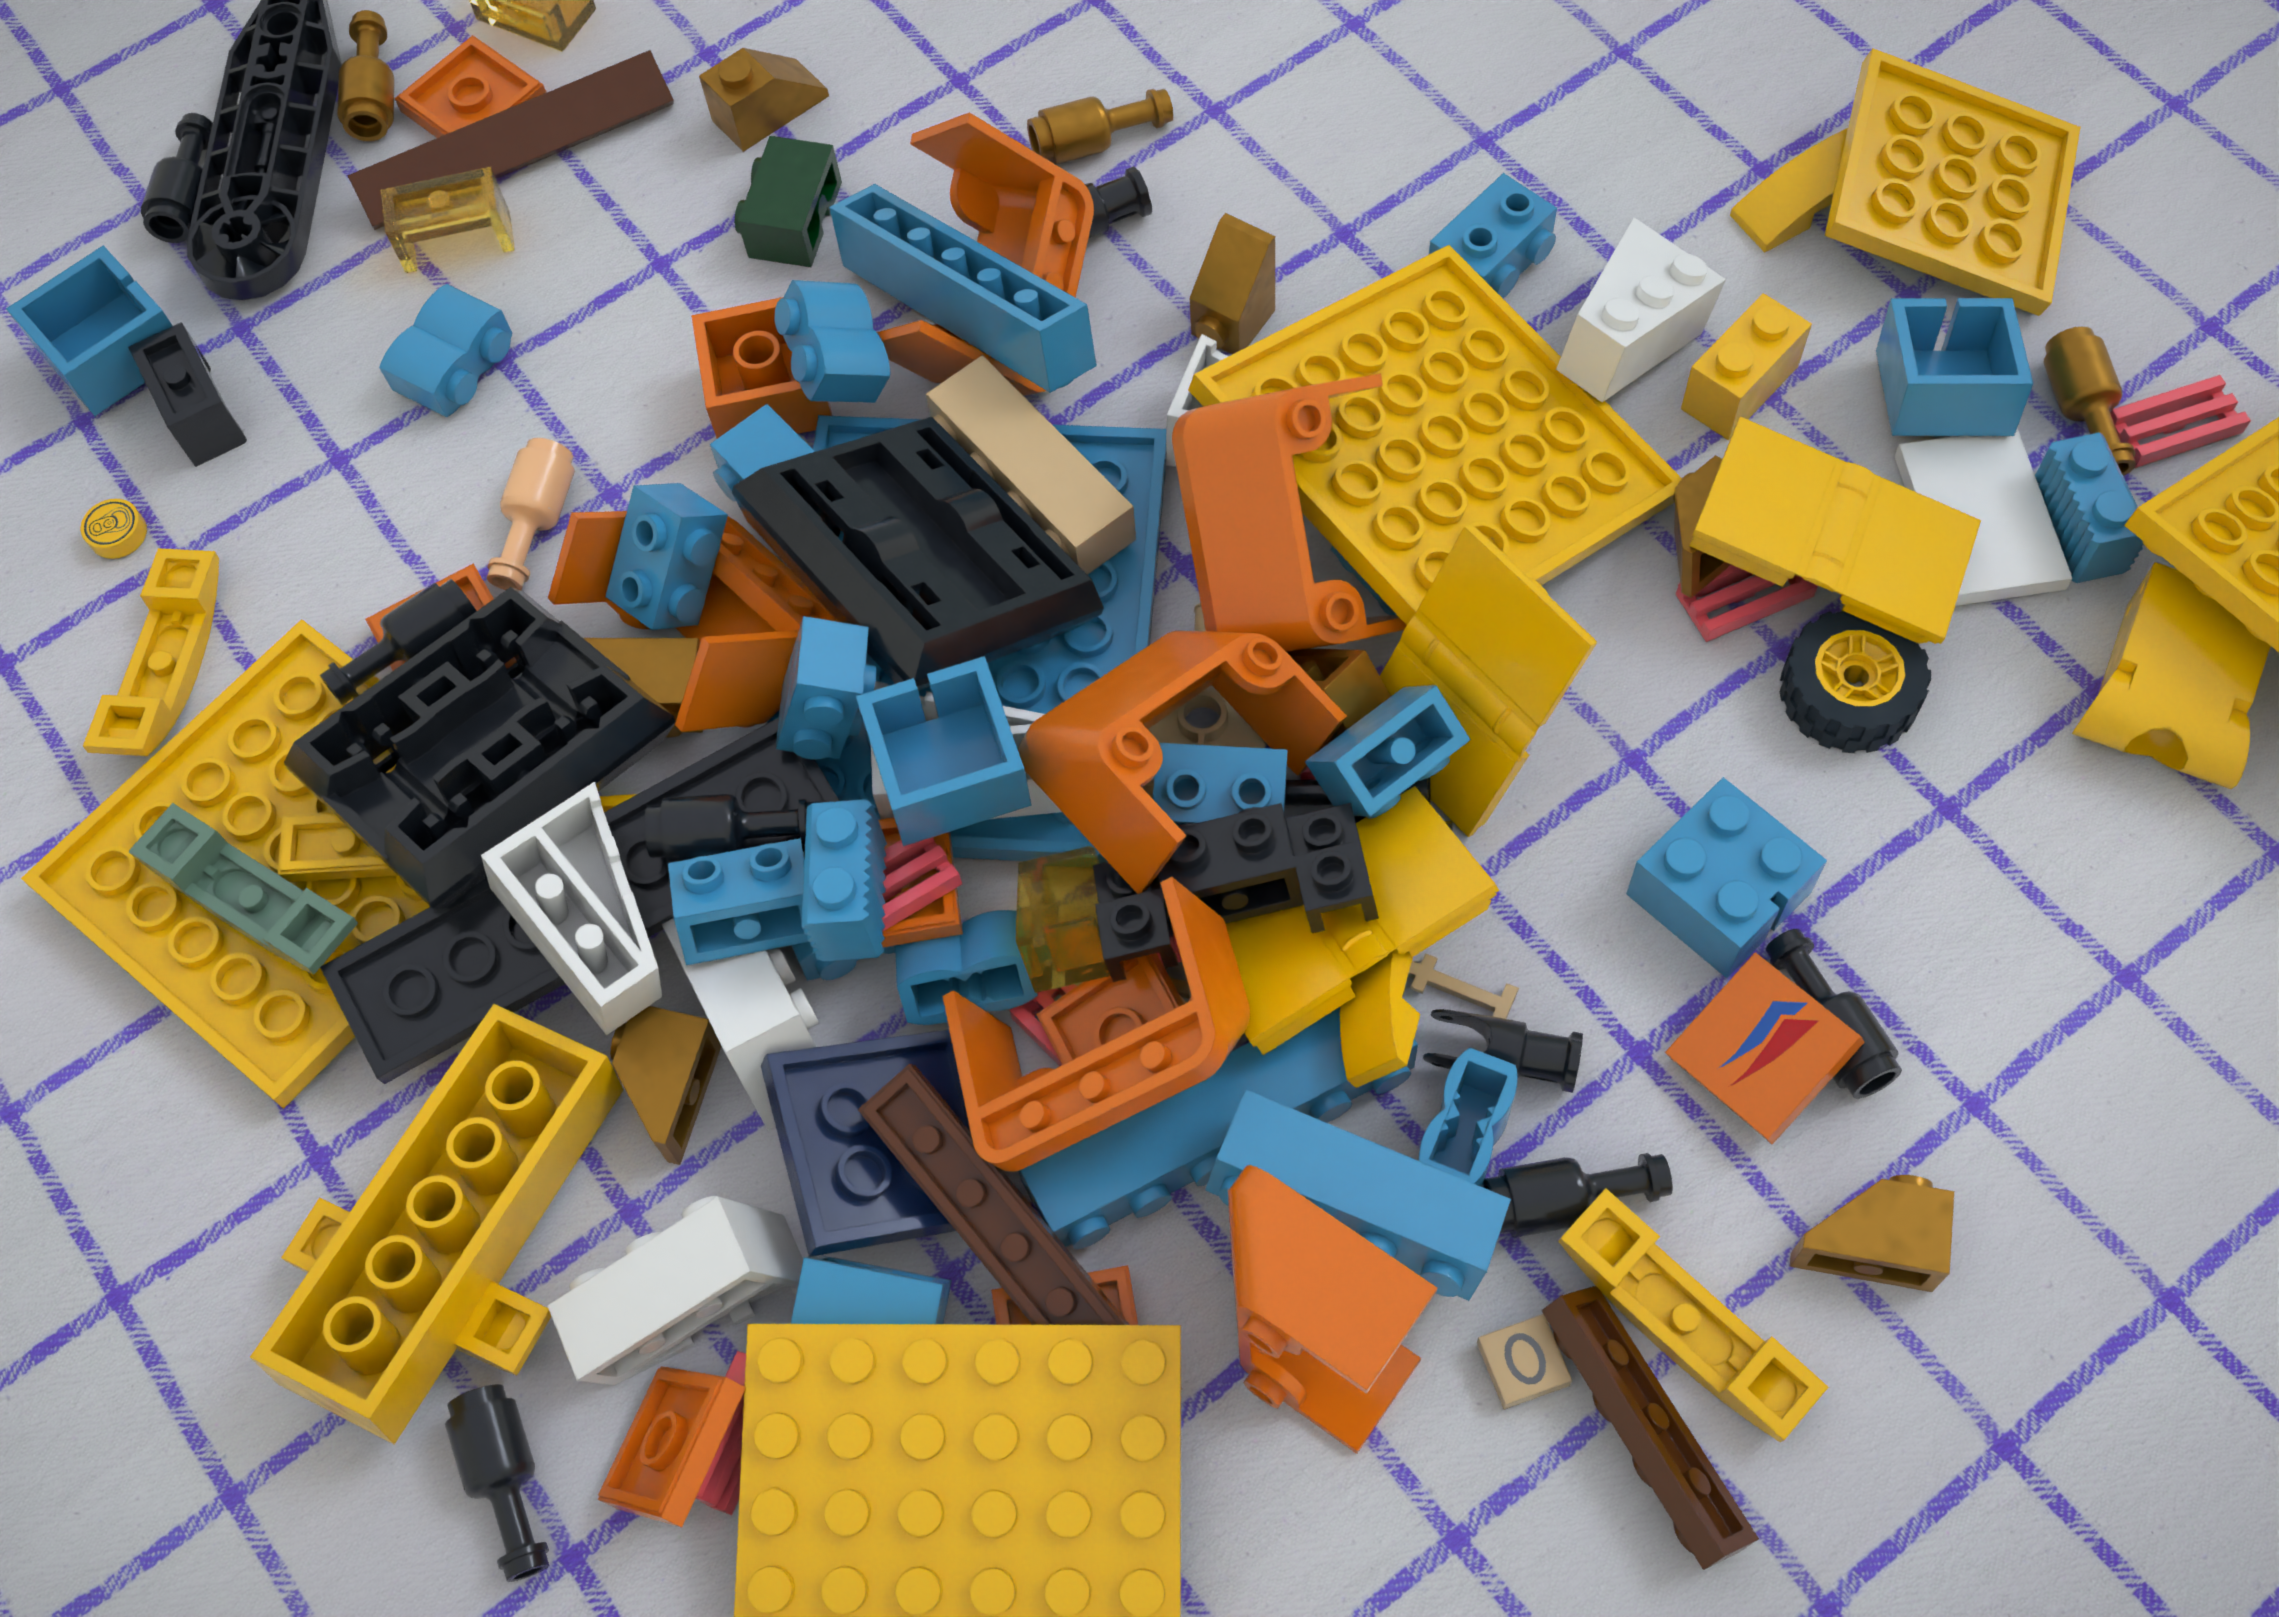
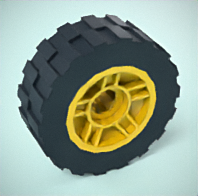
M1829 611L1820 615L1819 619L1814 623L1810 621L1802 628L1799 638H1795L1780 677V681H1783L1779 691L1781 702L1784 701L1786 704L1785 712L1790 721L1794 720L1800 727L1799 731L1807 738L1811 736L1819 741V745L1828 749L1831 747L1842 749L1844 753H1855L1858 750H1866V753L1878 751L1880 746L1885 744L1890 746L1898 741L1902 732L1907 733L1914 723L1929 692L1927 690L1931 682V670L1927 667L1929 658L1926 650L1921 649L1916 642L1845 611L1837 613ZM1861 681L1862 683H1864V685L1861 687H1855L1847 682L1857 683Z

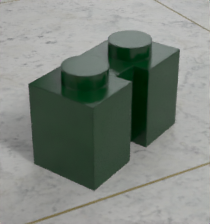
M769 136L762 157H757L753 162L751 186L746 200H740L735 211V230L742 236L748 258L812 268L824 234L822 228L823 218L825 215L830 216L829 207L834 205L842 184L833 145Z

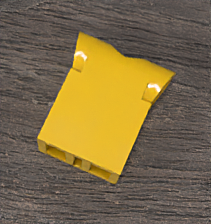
M2154 562L2127 604L2098 696L2072 734L2122 752L2150 756L2177 771L2228 789H2233L2239 783L2247 763L2250 745V722L2247 712L2253 703L2271 646L2265 641L2254 637L2240 620L2217 601L2199 592L2193 582L2178 569Z

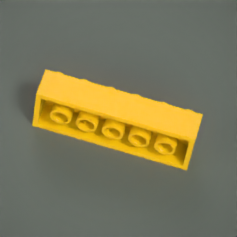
M493 1004L250 1358L278 1385L395 1445L458 1346L454 1342L491 1281L499 1284L624 1089L608 1056Z

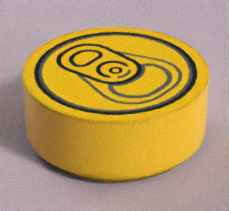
M108 499L99 502L88 510L82 519L80 531L83 539L97 555L103 558L116 559L127 556L139 548L146 537L147 524L136 507L129 501L124 499Z

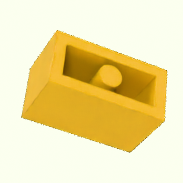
M1762 293L1692 365L1681 410L1729 440L1739 417L1749 419L1798 368L1812 323Z

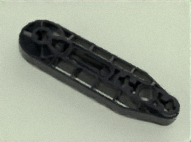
M261 0L229 50L187 238L188 259L206 288L222 298L248 300L264 297L285 286L299 271L306 255L338 91L339 70L342 66L328 0ZM327 52L324 66H322L321 62L323 54ZM239 92H241L239 105H237ZM315 94H318L317 105H316V107H314V106H313L314 97H315ZM230 133H232L230 146L228 147ZM311 134L308 149L304 148L306 137ZM221 175H223V179H222V183H221V188L218 190L219 184H220ZM302 176L300 190L296 191L298 177ZM290 226V239L279 243Z

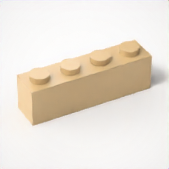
M983 355L926 393L930 417L932 416L1087 575L1136 540L1133 505Z

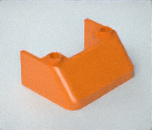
M970 112L913 133L910 141L912 146L954 170L950 185V201L956 215L964 223L979 231L977 242L1076 298L1094 215L1093 199L1087 186L1077 177ZM923 320L877 332L884 343L888 360L931 382L941 384L983 355L1022 395L1026 396L1046 391L938 324L930 325Z
M1381 373L1302 386L1191 409L1177 420L1172 432V445L1206 631L1262 634L1273 639L1288 652L1342 644L1405 629L1407 625L1397 615L1366 617L1364 604L1359 592L1348 582L1343 580H1326L1314 583L1292 455L1314 451L1327 440L1332 426L1329 399L1382 387Z
M627 511L571 512L548 599L554 605L606 602L620 615V619L627 625L638 629H650L605 597ZM729 516L725 524L699 624L675 627L685 638H698L700 641L675 722V726L681 732L735 726L749 728L755 724L769 721L780 710L782 684L803 616L838 622L790 568L742 525Z
M1182 630L1169 632L1034 721L1021 740L1018 752L1025 772L1137 894L1143 893L1148 889L1187 836L1142 788L1155 777L1163 761L1162 749L1157 739L1148 730L1150 727L1212 685L1271 749L1287 750V766L1298 776L1308 767L1305 761L1325 746L1347 718V715L1273 639L1257 633Z
M1170 877L1160 882L1191 992V997L1187 1003L1055 1069L1041 1068L1022 1077L1011 1027L954 990L942 996L975 1151L983 1160L1004 1171L1014 1172L1022 1170L1210 1078L1217 1072L1246 1031L1250 1020V1006L1225 921L1176 879Z
M1247 1165L1228 1190L1240 1365L1249 1374L1243 1383L1255 1396L1274 1408L1278 1409L1282 1402H1285L1358 1454L1421 1361L1419 1356L1401 1345V1343L1437 1292V1287L1273 1175L1258 1167Z

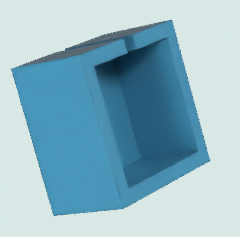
M104 245L6 308L37 351L94 416L145 383L128 347L173 326L163 310L137 281L133 280L127 270Z
M1891 298L1877 344L1876 356L1892 436H2015L2033 387V380L2013 298H1958L1941 351L1933 350L1947 309L1946 298Z
M985 656L927 674L938 715L936 719L926 721L914 678L856 696L903 846L1032 806L1025 769Z
M1723 777L1636 862L1626 894L1725 978H1728L1765 941L1770 929L1774 931L1812 893L1827 860Z

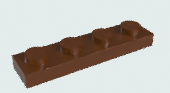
M1596 1286L1561 1295L1541 1310L1553 1329L1554 1339L1558 1347L1574 1362L1592 1391L1593 1401L1597 1410L1614 1426L1632 1455L1633 1465L1637 1474L1654 1490L1673 1521L1677 1538L1690 1553L1694 1554L1702 1569L1705 1570L1741 1552L1759 1540L1602 1292Z

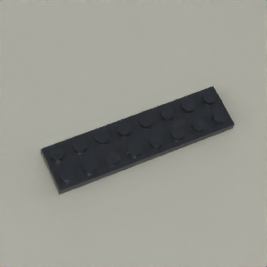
M779 717L604 812L648 938L663 930L662 924L673 919L674 916L668 863H666L664 857L650 858L645 840V810L647 805H661L662 799L669 797L717 794L734 795L739 802L740 808L745 812L798 809L799 799H807L808 802L820 801V803L839 801L815 759H806L794 752L776 749ZM800 836L750 838L743 842L742 849L799 839ZM487 878L448 908L433 909L429 907L320 967L376 1078L383 1084L392 1081L471 1037L493 1004L514 1013L566 984L491 890Z

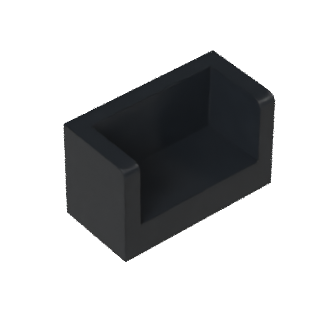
M182 322L128 347L167 428L195 467L246 443L247 439L242 429L228 410L209 373L211 368L206 358Z

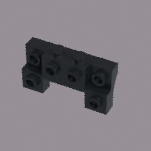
M1351 802L1285 818L1282 804L1278 803L1262 808H1247L1237 814L1201 823L1179 825L1178 827L1187 836L1148 889L1139 894L1130 887L1108 862L1093 865L1098 904H1095L1103 959L1113 982L1126 979L1123 962L1125 960L1160 953L1165 969L1179 966L1171 920L1160 882L1170 877L1176 879L1224 919L1225 924L1302 905L1305 908L1311 933L1325 931L1321 913L1358 904L1362 906L1366 922L1379 919Z

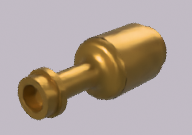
M362 10L353 15L352 21L349 24V35L357 43L356 56L350 57L343 62L339 70L337 115L348 135L361 141H375L384 137L387 130L393 124L394 75L388 64L378 59L379 46L387 39L385 21L381 15L374 11Z
M1149 89L1146 91L1145 100L1111 109L1104 108L1101 100L1097 97H1087L1039 110L1038 117L1027 120L1028 137L1032 151L1056 165L1104 152L1111 145V134L1114 131L1150 121L1155 128L1163 127L1164 123L1173 121V107L1166 89L1157 91Z
M2081 326L2066 329L2053 336L2045 346L2047 355L2043 361L2059 408L2067 419L2085 421L2090 434L2100 432L2104 435L2124 476L2130 473L2136 466L2134 459L2135 450L2132 444L2121 443L2110 411L2119 404L2123 393L2104 340L2094 335L2093 330L2089 327Z

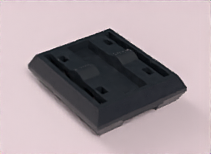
M932 416L763 467L733 486L732 494L747 522L837 621L869 627L867 653L895 684L914 678L918 691L930 687L927 677L928 673L985 656L987 663L1072 631L1101 615L1104 606L1092 579ZM840 531L844 533L842 541L838 538Z
M510 587L293 743L284 761V765L431 908H448L487 878L481 858L482 854L593 782H595L599 792L659 746L675 725L676 720L669 711L632 682L625 672L562 620H557L524 591ZM515 657L516 663L506 669L505 663ZM522 673L521 677H519L518 679H514L515 677H517L519 674ZM388 749L390 755L375 765L373 760ZM395 766V768H394L393 771H391V772H389V773H386L387 771H389L391 768H393V767Z

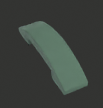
M174 803L166 809L128 851L139 862L217 918L280 958L312 974L318 971L358 924L354 917L310 889L301 890L230 845L215 829Z

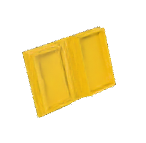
M1740 416L1693 531V538L1689 546L1781 587L1784 586L1788 578L1792 579L1794 575H1798L1815 585L1841 594L1840 600L1844 604L1842 611L1918 644L1927 643L1928 641L1934 644H1941L1949 628L1981 520L1875 475L1863 466L1840 460Z
M1471 524L1464 526L1380 674L1391 696L1403 687L1436 685L1471 739L1449 756L1450 762L1442 770L1430 777L1431 800L1467 837L1474 835L1479 827L1485 825L1529 757L1525 750L1536 735L1539 727L1546 724L1597 644V641L1562 609L1536 580L1528 577L1498 547Z
M1416 786L1401 794L1399 802L1385 813L1372 819L1365 817L1356 823L1379 919L1366 922L1362 906L1358 904L1321 913L1325 931L1311 933L1305 908L1302 905L1226 924L1250 1006V1020L1244 1033L1252 1046H1257L1262 1055L1267 1054L1356 997L1350 987L1353 984L1350 978L1370 968L1394 950H1397L1399 954L1409 952L1414 957L1488 910L1491 903L1490 899L1497 895L1496 892L1499 889L1495 882Z

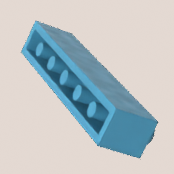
M876 184L829 207L842 264L845 268L1049 393L1067 386L1075 378L1097 366L1086 303Z
M1339 1007L1265 1055H1262L1258 1047H1253L1250 1042L1230 1052L1221 1067L1210 1078L1019 1170L1021 1181L1037 1213L1064 1246L1072 1245L1076 1250L1086 1248L1103 1239L1110 1232L1109 1225L1132 1213H1134L1136 1218H1142L1155 1213L1171 1201V1193L1192 1182H1195L1197 1186L1207 1185L1215 1160L1245 1089L1328 1123L1347 1112L1352 1106L1351 1100L1372 1089L1377 1094H1383L1404 1083L1411 1076L1410 1070L1415 1067L1418 1043L1414 1038L1406 1067L1355 1088L1347 1081L1340 1038Z

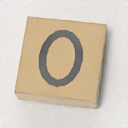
M1544 1314L1478 1337L1477 1346L1504 1410L1571 1385L1572 1378Z

